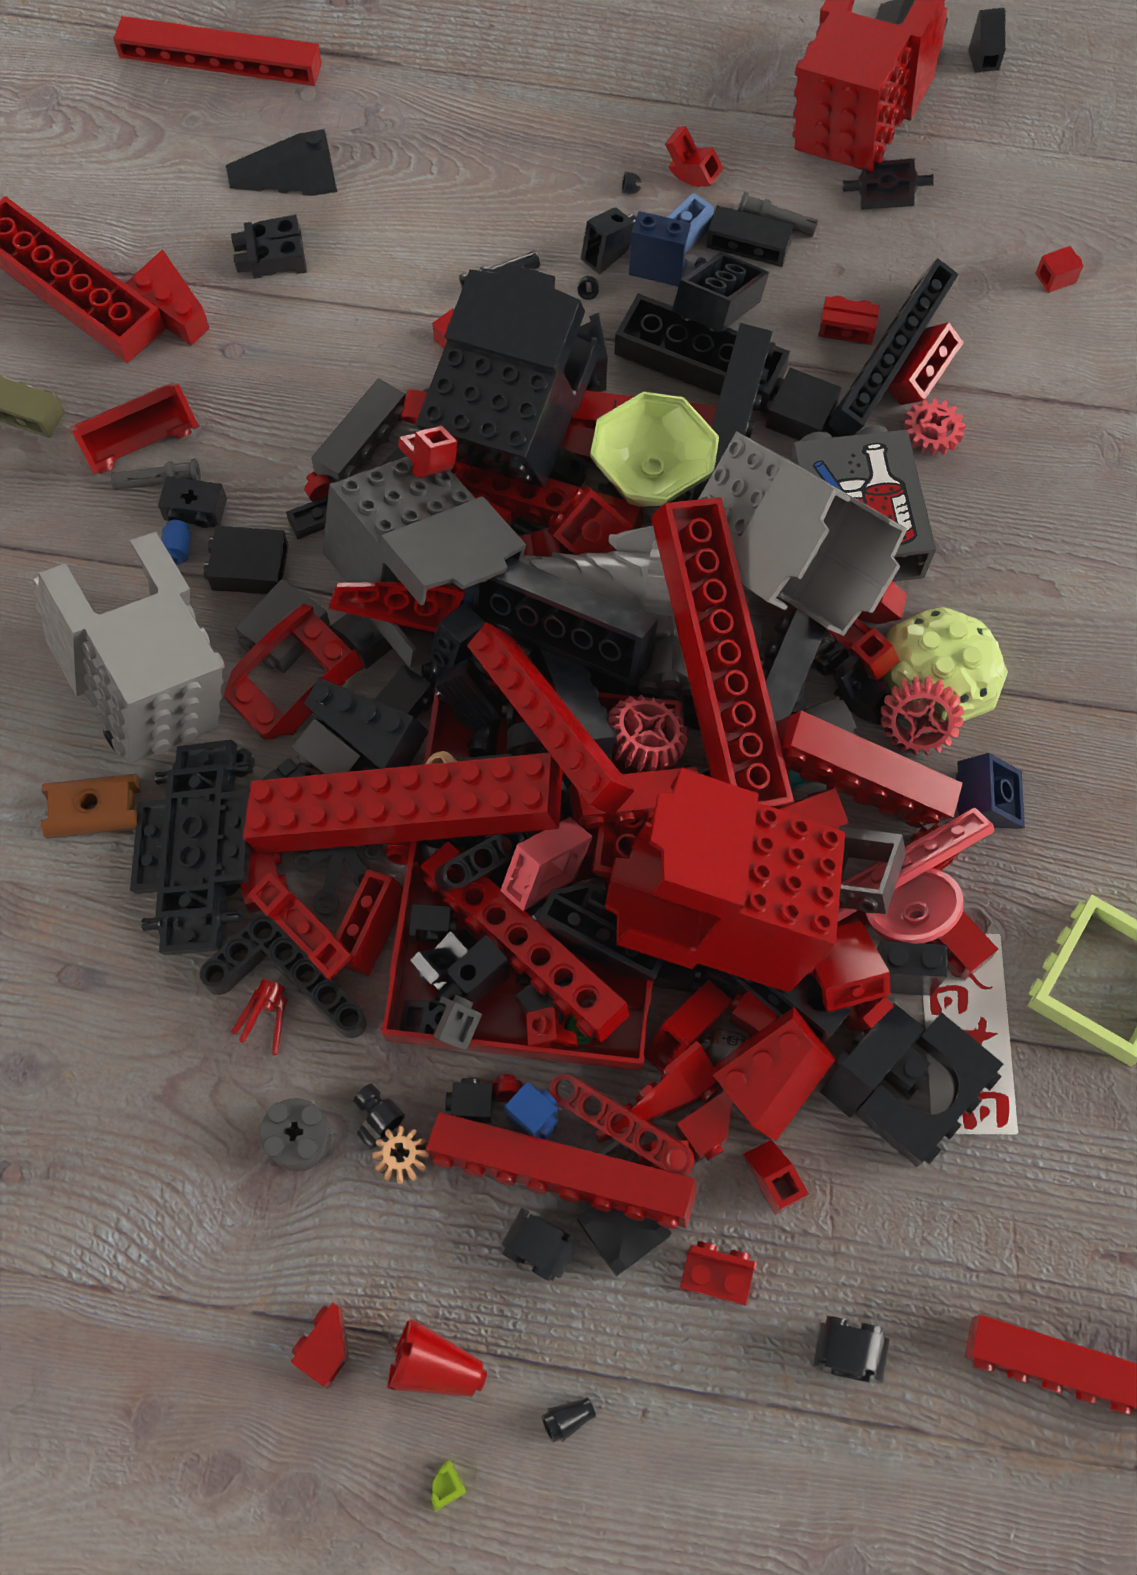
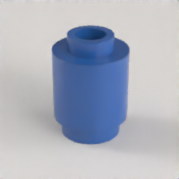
M168 521L162 529L161 541L174 563L180 565L188 560L191 532L189 525L183 521Z

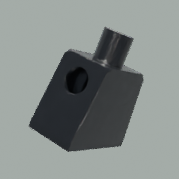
M612 208L587 220L581 260L599 275L629 250L631 231L636 216L633 214L626 215L618 208Z
M485 935L448 968L446 972L449 984L438 992L437 996L440 1000L442 996L453 1000L454 996L458 995L473 1002L474 1005L510 977L508 958Z

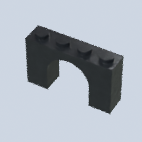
M942 1012L916 1041V1044L937 1060L948 1071L952 1079L953 1098L947 1110L933 1115L917 1113L908 1108L880 1084L855 1114L916 1167L924 1161L930 1164L942 1150L937 1146L944 1136L949 1140L962 1125L957 1121L964 1112L970 1115L982 1101L977 1097L984 1088L990 1091L1002 1077L998 1071L1003 1066V1063Z

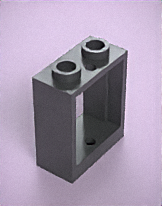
M840 826L839 830L845 832L842 875L849 857L888 862L879 890L841 884L839 909L847 908L860 910L865 913L887 914L906 856L902 834Z

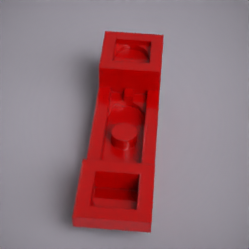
M271 872L248 893V896L286 932L308 955L307 958L329 980L353 957L320 919Z

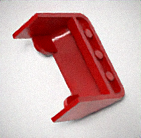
M169 383L77 423L69 429L92 473L96 474L99 472V474L115 468L113 463L119 458L168 436L175 435L177 440L192 433L190 428L196 429L199 425L180 385Z

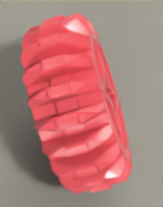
M915 676L914 684L911 685L904 679L902 681V689L893 686V696L886 695L884 698L886 705L881 707V714L883 715L881 726L886 727L884 735L892 737L891 744L895 746L901 743V751L903 753L912 748L914 756L918 754L919 750H924V754L927 757L930 754L931 748L940 753L942 751V743L951 746V737L959 736L960 733L957 727H962L964 723L963 718L960 717L964 714L963 707L959 705L961 700L958 695H953V688L949 686L943 689L944 682L941 679L932 684L930 676L926 677L925 682H920L919 677ZM923 698L920 701H911L913 699ZM936 701L947 712L945 720L940 718V715L934 711ZM898 712L910 721L908 730L903 728L898 722ZM925 731H932L930 733L921 734Z
M642 695L636 700L629 696L625 702L620 700L615 705V708L613 707L609 711L608 723L610 727H614L617 735V744L613 746L612 753H616L615 761L622 760L625 762V769L633 766L636 768L637 773L642 771V769H645L646 772L666 770L667 768L671 769L682 758L688 740L686 736L687 727L682 725L683 717L675 716V708H666L665 701L659 704L655 702L654 696L649 701L645 700Z

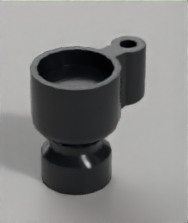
M372 1083L362 1088L353 1099V1102L360 1110L367 1111V1117L359 1128L357 1135L369 1149L377 1146L375 1143L377 1139H382L386 1136V1130L389 1129L393 1132L405 1118V1114L391 1099H382L380 1097L381 1092Z

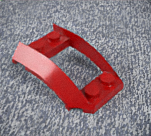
M304 603L261 638L231 671L223 698L263 740L275 739L277 736L288 734L293 736L297 729L313 713L304 702L315 683L283 714L247 677L290 634L327 671L321 679L342 687L351 676L364 668L355 649L351 651L313 612V606Z

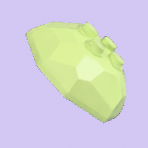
M642 392L597 419L590 457L629 504L638 507L662 506L712 476L715 468L719 436L684 397Z

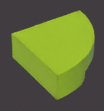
M451 1459L441 1466L433 1481L431 1499L435 1512L467 1493Z

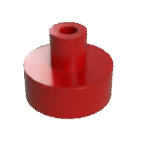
M311 472L307 475L306 479L308 482L304 487V491L310 501L313 502L329 495V485L333 482L328 475H317L316 472Z

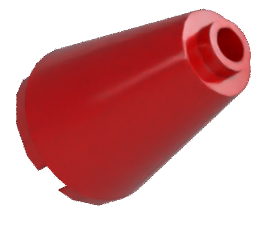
M410 1319L406 1322L394 1352L397 1353L394 1365L391 1364L389 1369L387 1388L393 1391L472 1397L476 1390L482 1391L487 1377V1371L483 1370V1361L417 1320Z

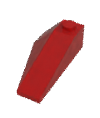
M698 1041L694 1042L664 1069L665 1072L660 1076L662 1080L658 1084L654 1081L646 1085L635 1098L637 1102L633 1105L628 1103L624 1107L651 1123L693 1106L700 1099L705 1103L718 1092L716 1087L718 1082L713 1076L714 1066ZM624 1114L617 1115L613 1120L614 1130L620 1134L628 1130L630 1125L628 1117ZM600 1129L595 1133V1140L599 1144L612 1139L611 1136Z

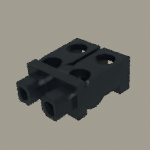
M297 214L263 220L253 225L252 222L244 223V231L231 234L234 251L247 250V253L233 255L237 273L252 271L254 279L262 278V275L270 276L287 270H296V274L307 273L302 233Z

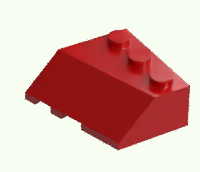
M793 1007L727 1056L716 1062L713 1076L750 1124L776 1141L834 1063L835 1058L796 1008Z

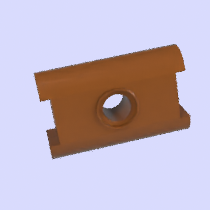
M136 773L44 783L42 785L41 792L48 800V818L41 820L42 832L46 839L136 829L137 813L134 809V793H141L140 782ZM91 803H97L92 809H86Z

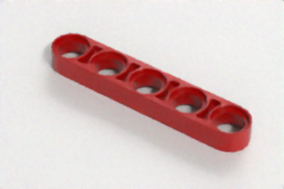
M560 1074L551 1081L549 1091L558 1104L658 1167L680 1175L689 1172L693 1168L695 1162L694 1154L687 1145L579 1078L570 1074ZM563 1080H570L574 1086L572 1096L567 1099L562 1098L558 1093V1086ZM591 1097H597L601 1102V1111L596 1116H590L585 1110L586 1101ZM619 1114H624L629 1119V1128L623 1134L617 1133L613 1128V1120ZM648 1131L653 1132L658 1138L657 1147L651 1152L646 1151L641 1145V1138ZM676 1149L682 1150L687 1157L686 1165L679 1170L673 1168L669 1162L670 1154Z

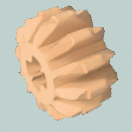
M403 1126L398 1127L397 1136L395 1137L389 1129L386 1130L385 1135L388 1141L385 1142L382 1139H377L375 1142L383 1151L372 1153L373 1159L382 1160L375 1166L376 1171L379 1173L387 1170L384 1179L388 1182L397 1174L396 1179L399 1185L404 1183V1174L407 1173L409 1178L415 1181L417 1177L413 1170L415 1168L422 1172L426 1170V1166L418 1160L429 1158L427 1151L420 1150L426 1145L425 1139L420 1138L415 1141L417 1137L415 1129L409 1131L405 1137ZM404 1148L409 1156L408 1158L404 1156L405 1161L398 1163L393 1154L394 1152L398 1154L397 1150Z

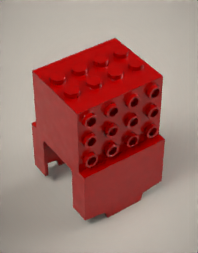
M825 0L820 9V22L814 41L808 43L803 60L799 59L795 68L797 84L794 90V97L797 98L793 111V117L796 118L792 137L795 138L794 150L861 170L862 167L867 168L868 172H872L875 162L881 163L886 145L892 143L895 128L897 126L900 127L904 119L912 120L934 79L938 54L943 45L948 10L945 7V0H915L903 23L899 25L852 13L854 0Z
M682 768L671 783L673 792H659L657 795L652 824L649 822L644 823L635 837L629 857L615 858L613 861L605 908L617 915V945L691 969L697 963L790 993L807 974L813 972L817 963L821 959H825L830 950L836 945L845 832L758 803V793Z

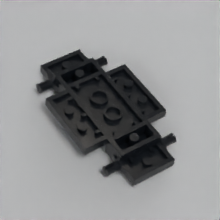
M232 739L177 746L176 761L172 770L156 772L155 776L157 777H154L157 785L167 783L166 799L138 802L130 891L135 894L157 892L155 917L143 918L141 922L144 924H141V928L143 931H159V953L164 955L218 951L222 948L225 924L241 923L243 921L242 917L244 915L241 909L226 911V889L221 886L249 883L251 845L243 839L250 790L234 791V781L237 775L252 774L254 772V765L252 761L236 762L237 743Z

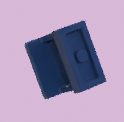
M639 211L631 231L629 275L679 287L680 280L684 277L688 259H685V252L691 224Z

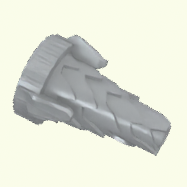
M653 526L628 530L617 535L610 534L609 543L617 550L613 552L583 553L580 555L552 553V557L523 556V563L659 618L655 640L671 635L677 636V627Z

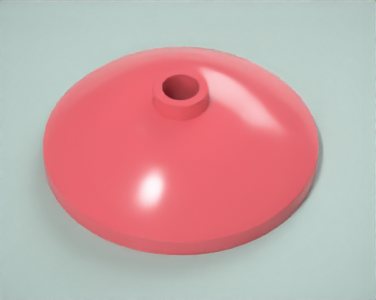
M931 868L894 889L887 914L866 913L872 929L881 937L892 942L920 944L937 939L950 931L962 915L964 900L960 886L950 875Z

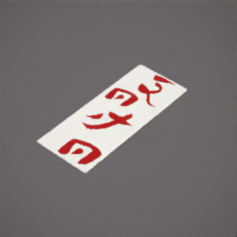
M985 934L998 948V951L987 963L965 981L960 976L952 974L947 968V978L931 996L923 995L925 1031L942 1012L1003 1063V1066L998 1071L1002 1076L990 1091L984 1088L977 1097L982 1100L981 1103L970 1115L966 1112L961 1115L957 1121L962 1125L955 1134L1017 1135L1018 1125L1000 934ZM927 1053V1060L931 1063L928 1067L931 1115L941 1113L949 1107L953 1098V1083L948 1071Z

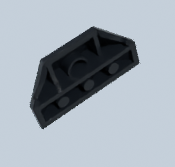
M592 882L550 891L537 920L564 947L615 975L649 981L655 980L664 960L617 945V915L605 908L607 890Z

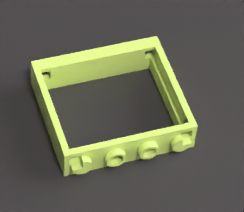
M1091 895L1084 903L1079 901L1072 911L1070 917L1074 921L1070 928L1065 926L1058 936L1056 942L1060 944V947L1056 954L1051 952L1045 960L1042 968L1046 972L1042 980L1036 978L1032 984L1031 990L1028 993L1032 998L1027 1006L1131 1067L1137 1063V1027L1128 1042L1049 996L1091 916L1137 941V920L1096 896Z

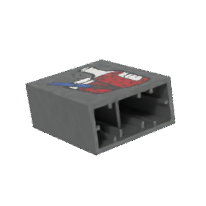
M870 426L852 436L832 438L831 434L827 432H815L806 435L798 442H794L790 461L907 528L894 557L900 568L892 582L925 578L935 554L936 546L908 431L888 432L883 426Z

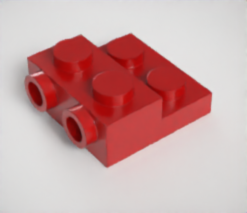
M585 485L582 489L578 487L572 491L568 497L570 504L563 512L558 510L551 516L548 521L550 527L547 531L573 554L580 555L583 553L613 552L615 548L609 543V535H617L631 530L633 526L591 488Z

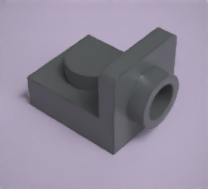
M455 995L453 1000L442 996L440 1003L446 1005V1008L433 1037L466 1051L482 1013L471 1009L473 1002L458 995Z

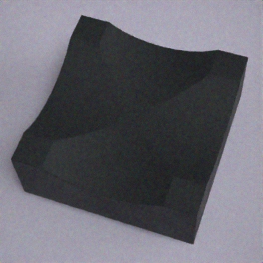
M592 1206L577 1217V1222L616 1277L668 1239L672 1234L668 1228L660 1226L657 1220L646 1217L642 1221L634 1220L627 1217L624 1211L616 1209L605 1212Z

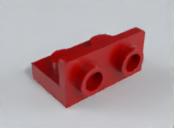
M697 1241V1246L690 1245L679 1289L746 1306L753 1272L757 1262L749 1260L750 1254L730 1250L728 1255L717 1252L716 1245Z

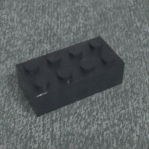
M720 252L680 280L672 312L679 314L680 318L685 321H695L705 325L704 327L711 332H723L760 303L770 272Z

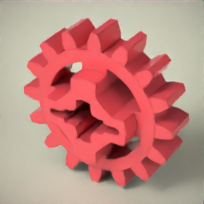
M933 398L930 404L924 400L921 401L920 406L914 403L911 411H907L902 430H907L909 439L913 440L912 449L918 446L921 447L920 454H924L928 450L932 457H935L937 451H940L944 456L947 454L948 448L954 451L957 444L961 443L966 424L961 423L964 417L963 414L956 415L957 407L948 408V401L946 400L942 404H938L936 398ZM921 418L919 424L916 425V421ZM949 430H951L952 433L947 437Z

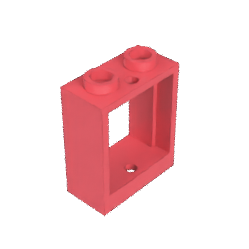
M568 817L559 823V829L544 830L517 844L500 891L524 911L547 898L552 889H561L575 882L593 836L571 817Z

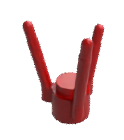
M261 980L258 989L254 990L251 1000L231 1031L232 1034H237L250 1015L239 1038L241 1043L246 1041L260 1011L273 1012L275 1007L277 1012L272 1054H278L283 1014L288 999L282 997L285 988L274 981Z

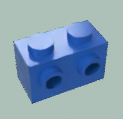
M527 1081L505 1105L506 1117L523 1134L548 1140L558 1128L556 1125L558 1122L557 1107L555 1106L557 1101L545 1089L542 1088L538 1091Z

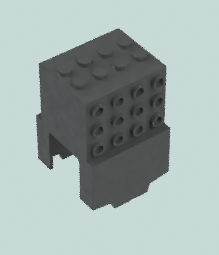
M404 457L329 485L323 554L347 583L401 582L416 601L423 605L425 604L426 593L429 588L444 584L450 585L453 582L460 588L465 589L506 572L508 567L505 560L509 557L522 562L526 546L523 540L483 496L475 499L451 471L418 478L412 473L413 462L408 457ZM370 618L409 668L433 662L429 652L435 636L434 632Z

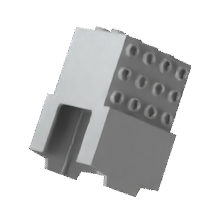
M737 431L698 498L699 500L722 497L742 585L767 602L786 610L787 605L776 597L789 602L825 628L844 636L862 611L873 613L900 568L894 557L907 528Z
M156 531L130 540L131 546L143 564V571L148 580L149 597L98 615L93 612L66 563L39 572V577L33 579L35 606L42 621L46 643L75 695L85 694L90 706L97 707L100 713L98 718L104 731L109 730L113 736L112 744L116 753L119 756L123 755L128 764L152 754H163L170 747L179 743H189L195 740L199 735L217 728L218 715L221 714L219 701L222 700L220 690L221 685H223L222 670L225 668L223 659L218 652L214 653L211 649L210 639L206 630L203 627H198L195 621L194 610L190 605V588Z

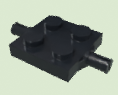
M915 158L884 160L881 163L875 162L872 172H868L867 168L862 167L859 180H843V192L859 191L861 210L915 206L917 187L934 186V174H917Z

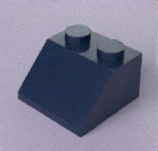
M991 753L957 761L958 773L956 780L962 783L957 803L959 816L975 807L993 824L994 828H1025L1021 770Z

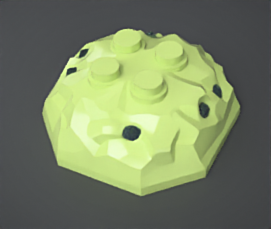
M941 607L918 613L889 628L886 639L894 646L900 660L895 667L882 677L883 682L888 684L891 692L893 686L902 689V681L904 679L911 685L914 684L915 676L919 677L920 682H925L926 677L930 676L932 684L941 679L944 682L943 689L951 686L954 690L953 695L960 697L961 703L959 705L964 710V714L960 717L963 718V721L995 709L1008 670L1005 666L998 641L994 639L990 629L982 621L957 610ZM917 698V699H913V700H911V701H914V702H915V701H920V700H922L923 698ZM936 701L934 711L940 715V718L945 720L947 712Z

